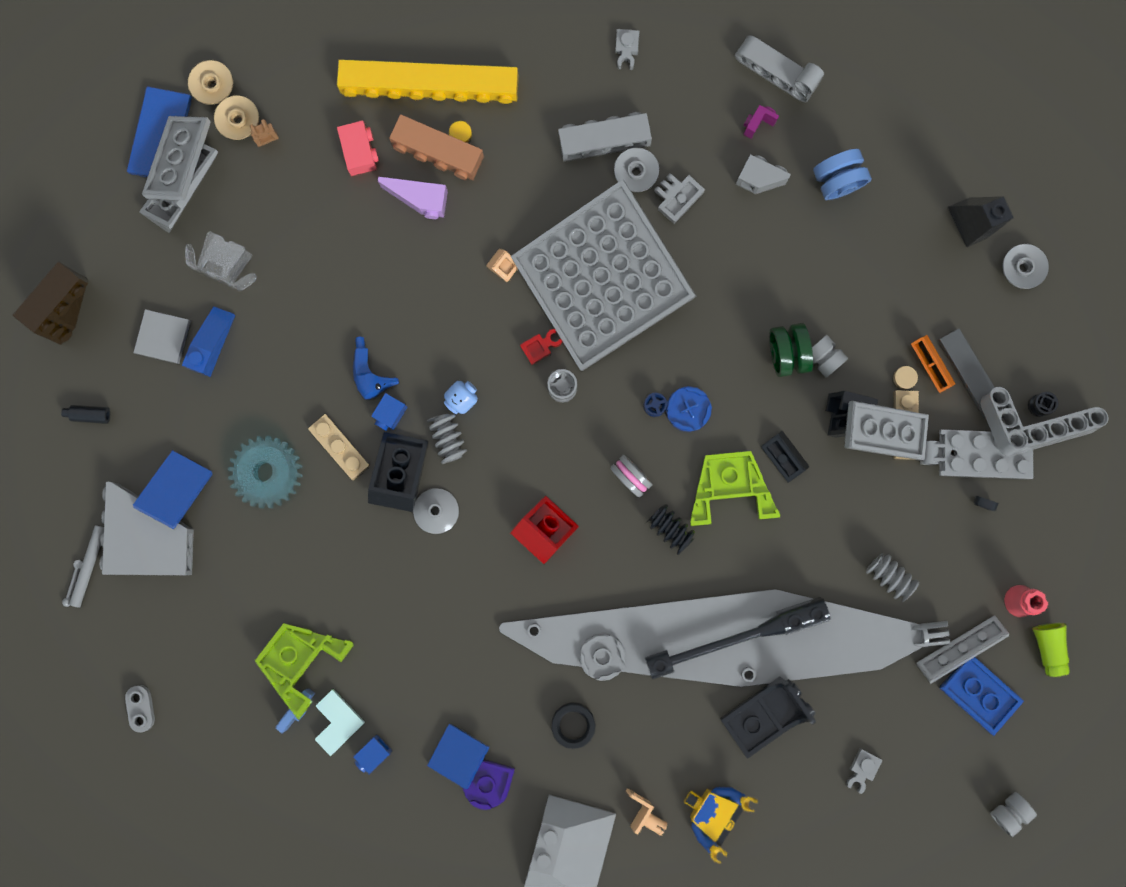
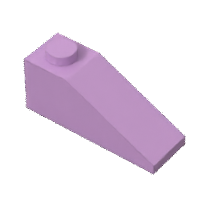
M378 177L381 188L420 214L425 215L426 218L438 219V217H444L448 193L446 185Z

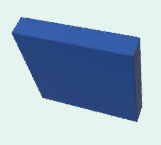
M449 724L427 766L464 789H468L490 747L456 726Z

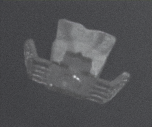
M208 232L198 265L195 264L193 246L186 244V265L207 277L239 291H242L257 279L255 273H250L234 283L252 258V254L247 252L245 247L233 241L226 242L224 237Z

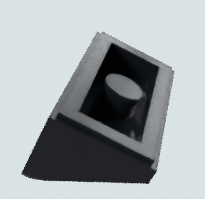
M783 431L760 446L788 483L809 468L808 463Z

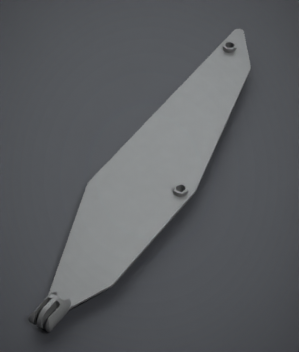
M773 589L504 622L500 625L499 630L502 634L552 663L582 667L580 664V651L588 638L595 634L605 633L612 635L621 642L625 649L626 661L621 672L651 675L645 659L647 656L665 650L668 651L669 656L757 628L758 625L776 616V611L814 598ZM825 601L831 621L788 635L760 636L672 665L674 673L662 677L744 687L768 684L779 676L785 680L790 679V681L881 670L922 647L951 644L950 639L946 638L929 640L931 638L949 636V630H927L947 627L948 621L917 624ZM537 627L539 632L532 634L530 628ZM746 671H752L750 678L744 677Z

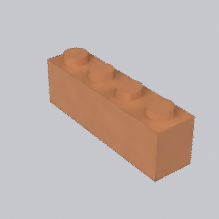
M401 114L389 138L393 149L403 154L406 152L411 153L415 159L421 162H426L427 160L434 163V166L439 170L446 171L448 169L455 172L454 175L463 180L467 178L474 179L484 157L482 149Z

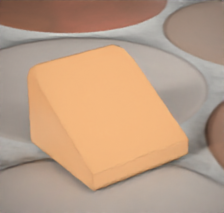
M499 249L486 265L487 268L506 282L509 281L518 269L511 255L502 249Z

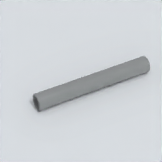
M94 526L69 602L71 606L81 607L101 546V535L104 533V527Z

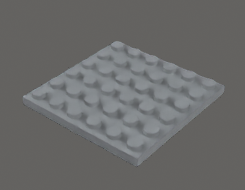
M623 179L511 256L581 371L697 297Z

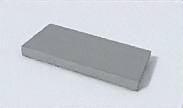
M168 117L142 192L145 198L185 201L211 123L207 117Z
M849 401L844 448L925 460L929 415Z

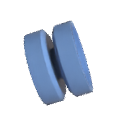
M860 149L841 152L814 167L813 172L816 180L825 182L820 189L825 200H832L850 194L867 185L872 180L868 168L860 167L864 162Z

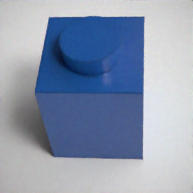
M385 393L371 417L376 420L374 424L385 431L388 427L394 430L408 407Z
M376 735L353 758L356 760L355 765L362 772L366 771L370 774L393 751Z

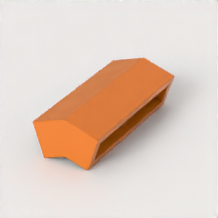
M928 335L911 343L939 393L956 384ZM921 341L934 361L931 364L918 344ZM936 364L947 386H942L931 366Z

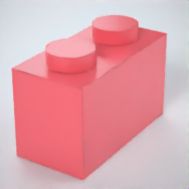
M364 121L337 127L347 170L350 175L354 176L377 170L375 162H378L379 158L376 148H371L370 141L374 140L371 128H366Z

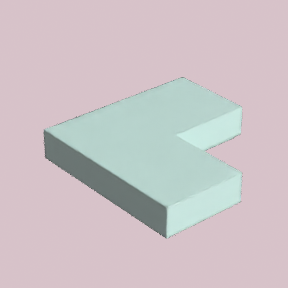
M334 689L316 705L331 724L315 740L330 756L365 723Z

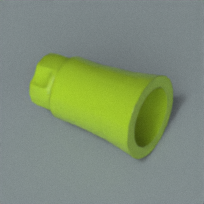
M1049 623L1033 627L1042 664L1045 666L1046 676L1059 677L1068 675L1070 671L1066 624Z

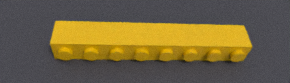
M339 60L337 87L340 93L347 97H355L357 94L366 95L370 98H377L381 95L392 99H399L401 96L414 100H421L423 97H427L437 101L450 98L459 102L473 99L482 103L497 100L500 103L509 104L512 101H517L518 67Z

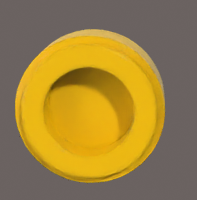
M464 121L453 123L449 129L450 136L466 143L472 137L471 128Z

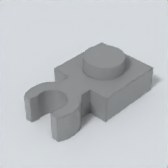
M617 29L615 54H622L618 58V69H621L622 62L628 61L630 63V70H633L634 58L631 55L638 54L639 31Z
M859 748L850 767V770L854 771L855 774L848 778L846 786L851 788L854 782H859L857 792L862 794L866 788V778L873 781L883 760Z

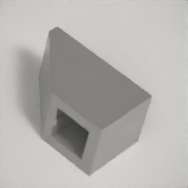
M750 154L736 185L754 194H758L786 185L791 174L782 166H773L767 163V160L762 156Z

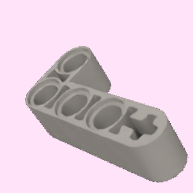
M747 36L735 54L736 59L740 63L802 102H807L824 76L823 70L817 65L808 63L803 68L754 36Z

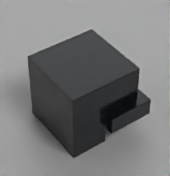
M848 391L829 393L825 411L832 414L827 436L835 438L846 436L849 401L877 405L878 399Z

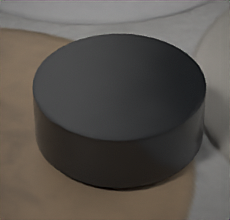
M976 496L973 502L976 506L994 512L999 504Z

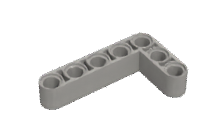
M995 387L984 395L980 402L997 447L1006 456H1013L1091 434L1106 425L1109 419L1104 409L1094 407L1023 427L1010 394L1006 389Z

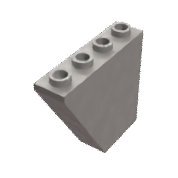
M106 482V487L103 489L105 510L102 512L104 533L101 535L103 556L100 558L102 575H192L194 529L181 521L175 529L162 524L133 508L134 502L139 497L137 494L119 483Z

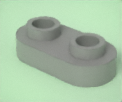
M143 685L131 687L125 695L129 725L135 732H145L151 729L155 722L151 692ZM135 694H138L140 696V700L138 702L134 700ZM138 717L143 718L144 722L142 725L138 724Z

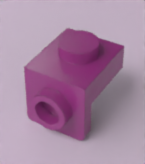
M759 105L755 114H749L743 125L746 127L744 135L752 139L761 121L774 126L779 115L772 108Z

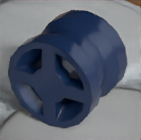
M651 393L644 401V411L651 417H659L666 410V398L660 393Z

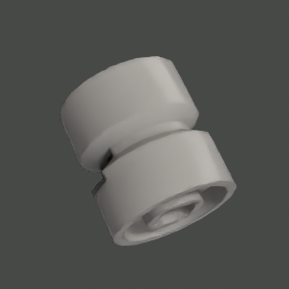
M828 335L812 347L813 363L819 364L818 370L825 378L848 359L841 349L834 348L835 343Z
M560 369L549 376L547 384L551 398L560 403L572 400L577 392V379L574 374L569 370Z
M1017 792L1012 793L1005 799L1006 806L999 805L990 812L992 818L1010 837L1015 836L1022 829L1021 823L1028 824L1037 817L1034 809Z

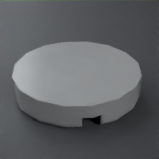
M605 633L595 634L588 638L580 651V664L584 672L599 681L610 680L618 676L626 661L625 649L621 642L614 636Z

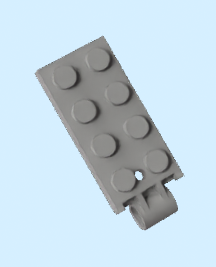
M939 430V441H926L925 460H920V465H939V476L1033 479V450L1013 456H1006L999 451L992 432Z

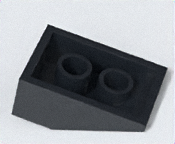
M388 432L383 433L368 488L369 504L413 512L428 447L427 440Z

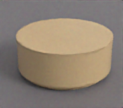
M909 366L897 369L893 375L894 384L903 390L912 388L918 380L917 372Z

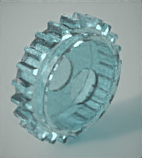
M257 436V442L249 439L248 446L241 444L243 449L241 452L234 451L237 458L230 459L234 463V467L228 468L229 471L233 472V475L229 476L228 479L235 482L230 487L238 489L235 494L236 496H244L242 502L247 503L251 500L250 506L255 507L258 503L259 508L264 509L267 503L268 508H273L274 502L281 506V499L289 501L288 494L296 493L293 489L294 485L300 486V483L296 481L297 477H302V474L297 473V469L302 468V465L296 464V461L300 458L297 455L292 456L295 451L293 448L287 450V442H283L280 445L279 438H275L273 442L270 436H266L265 441L260 436ZM269 463L272 466L273 474L269 480L262 482L258 477V470L263 464Z

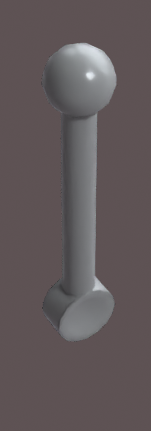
M76 560L73 564L75 567L67 596L62 601L65 607L70 606L69 602L83 563L82 560Z

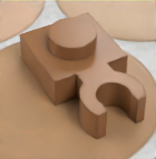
M264 119L261 120L262 123L258 126L250 125L251 136L258 147L279 139L272 124H267Z

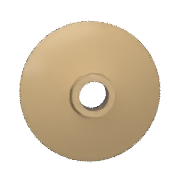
M208 60L199 63L192 69L188 78V87L193 97L199 102L217 104L226 99L233 87V78L231 72L224 64ZM211 83H216L215 87L209 88Z
M231 96L224 99L217 106L214 113V123L217 130L224 137L232 140H241L251 135V124L258 126L259 113L254 103L248 98ZM237 118H242L240 123H235Z

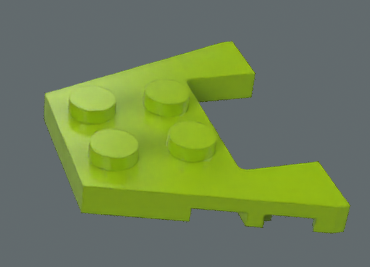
M751 451L704 456L690 526L712 524L710 500L749 496L756 497L758 520L780 518V513L772 500L771 493L766 487Z
M283 623L256 658L255 663L294 716L299 720L312 701L294 689V685L321 650L342 662L354 645L348 640H339L329 635L324 636L313 633L311 630Z

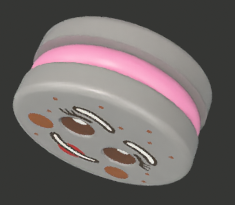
M622 455L619 458L620 460L616 464L614 463L610 469L637 497H641L644 494L643 492L653 484L627 456Z

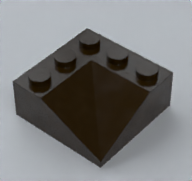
M58 261L12 316L33 333L61 345L70 339L72 331L76 328L88 279Z

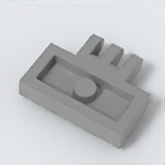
M669 173L666 178L672 184L670 185L663 180L660 185L665 189V192L658 186L654 191L664 200L658 207V210L675 224L705 192V189L689 175L680 182Z

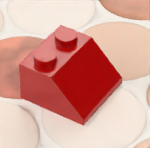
M545 496L522 518L510 534L545 564L579 526Z

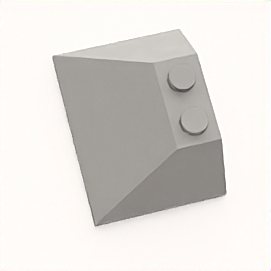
M549 794L524 887H597L616 813Z

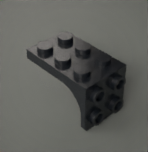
M779 676L725 714L720 720L748 759L794 726L809 722L812 725L816 723L813 718L816 713L808 702L806 703L803 698L800 699L799 696L802 693L797 685L792 683L790 679L785 680Z

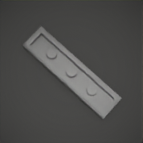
M994 615L951 641V644H946L916 663L917 667L931 684L1009 637V632Z

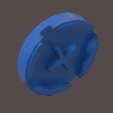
M689 386L680 388L672 393L666 407L670 423L675 428L685 432L696 431L706 425L712 410L711 403L705 392L696 387Z

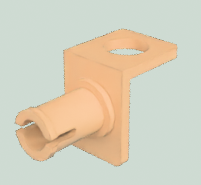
M627 788V794L643 804L630 826L633 832L638 834L641 828L645 826L661 836L664 833L661 828L666 830L667 822L651 814L654 806L649 800Z

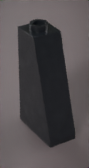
M1004 196L971 197L948 207L966 247L986 240L1014 218Z

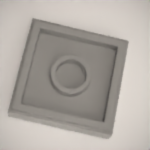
M145 310L133 353L180 364L191 321Z

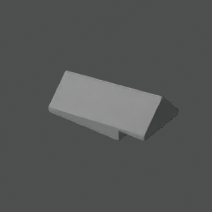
M203 145L185 201L148 199L139 212L170 233L214 162L218 151L208 145Z

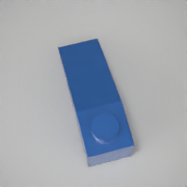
M213 306L192 340L182 366L211 377L235 314Z

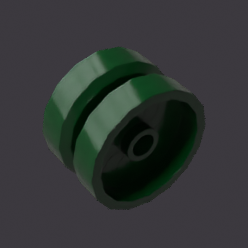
M804 323L792 324L788 331L783 326L770 328V353L776 375L778 377L792 375L793 369L798 374L812 372L813 352L806 325Z

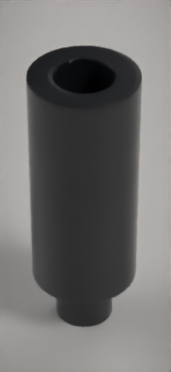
M71 405L70 408H63L61 411L62 417H69V420L74 422L108 424L111 415L108 407Z

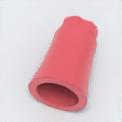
M1024 585L1011 587L1004 598L1006 609L1016 617L1038 615L1044 612L1048 606L1045 594Z

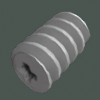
M443 414L427 420V422H434L429 429L437 431L432 435L433 439H439L435 447L443 448L438 452V456L446 457L441 461V464L458 460L467 452V449L459 448L464 443V440L456 439L462 433L453 430L459 425L458 423H451V420L456 417L455 414Z
M882 553L869 565L865 573L869 574L874 571L873 580L881 577L880 586L888 584L886 592L889 593L895 590L896 593L893 598L897 599L902 596V602H904L918 588L919 581L917 579L911 581L912 574H904V567L897 568L898 562L895 560L890 562L891 556L889 554L883 556Z

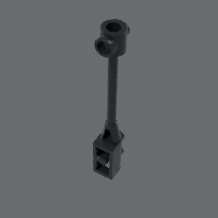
M817 597L776 611V616L758 625L757 628L669 656L667 650L647 656L645 659L652 680L674 673L672 665L760 636L788 635L831 621L828 607L822 597Z

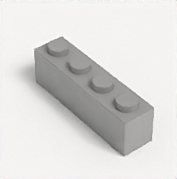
M634 112L622 118L611 116L605 121L600 122L589 120L583 125L578 126L567 124L558 129L563 162L626 151L630 148L651 146L652 141L647 113L641 114L640 112Z

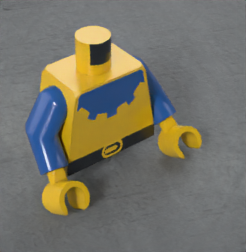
M732 787L706 789L702 797L690 791L684 800L685 804L694 809L690 815L692 820L691 828L698 842L711 853L712 860L717 863H721L716 857L718 852L721 851L727 856V852L720 847L742 811L754 812L753 809L749 808L748 803L749 801L758 803L756 798L746 797L745 794Z

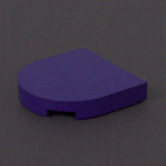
M483 759L469 788H463L467 800L474 807L483 810L497 807L508 795L515 768Z

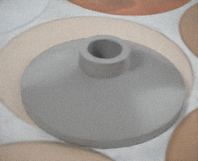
M630 148L621 153L617 158L614 167L615 178L617 182L623 179L631 192L645 191L652 187L658 178V161L646 149ZM638 169L640 174L637 176L633 175L632 171Z
M1030 244L1017 245L1009 250L1004 257L1003 273L1006 279L1015 287L1021 289L1034 288L1040 285L1048 274L1049 264L1047 257L1036 246ZM1020 265H1024V266H1025V268H1026V271H1025V272H1022V271L1020 270V268H1019Z
M439 488L429 489L417 498L413 510L414 519L422 530L432 534H441L450 530L455 525L459 516V506L454 496L448 491ZM435 506L439 508L437 515L431 513V509Z

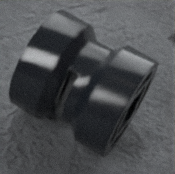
M1051 392L1036 394L1028 401V410L1037 417L1052 414L1058 408V399Z

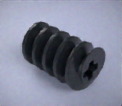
M665 504L646 523L652 521L651 530L656 527L659 528L657 536L665 533L663 541L672 540L670 548L673 549L678 546L679 549L676 554L679 555L694 540L695 531L686 532L687 523L679 526L682 518L672 519L675 512L672 510L666 513L668 505Z

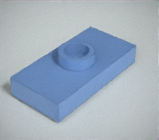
M305 689L301 693L310 700L315 695L311 689ZM289 709L276 725V729L283 733L288 730L295 720H299Z

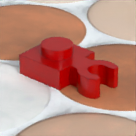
M555 329L549 330L543 339L540 334H537L520 345L531 365L551 354L548 349L549 347H558L562 344V339L556 342L550 339L556 333Z

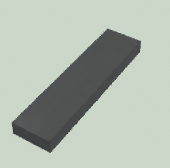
M957 329L939 339L938 342L983 418H986L980 402L982 397L995 387L961 330Z

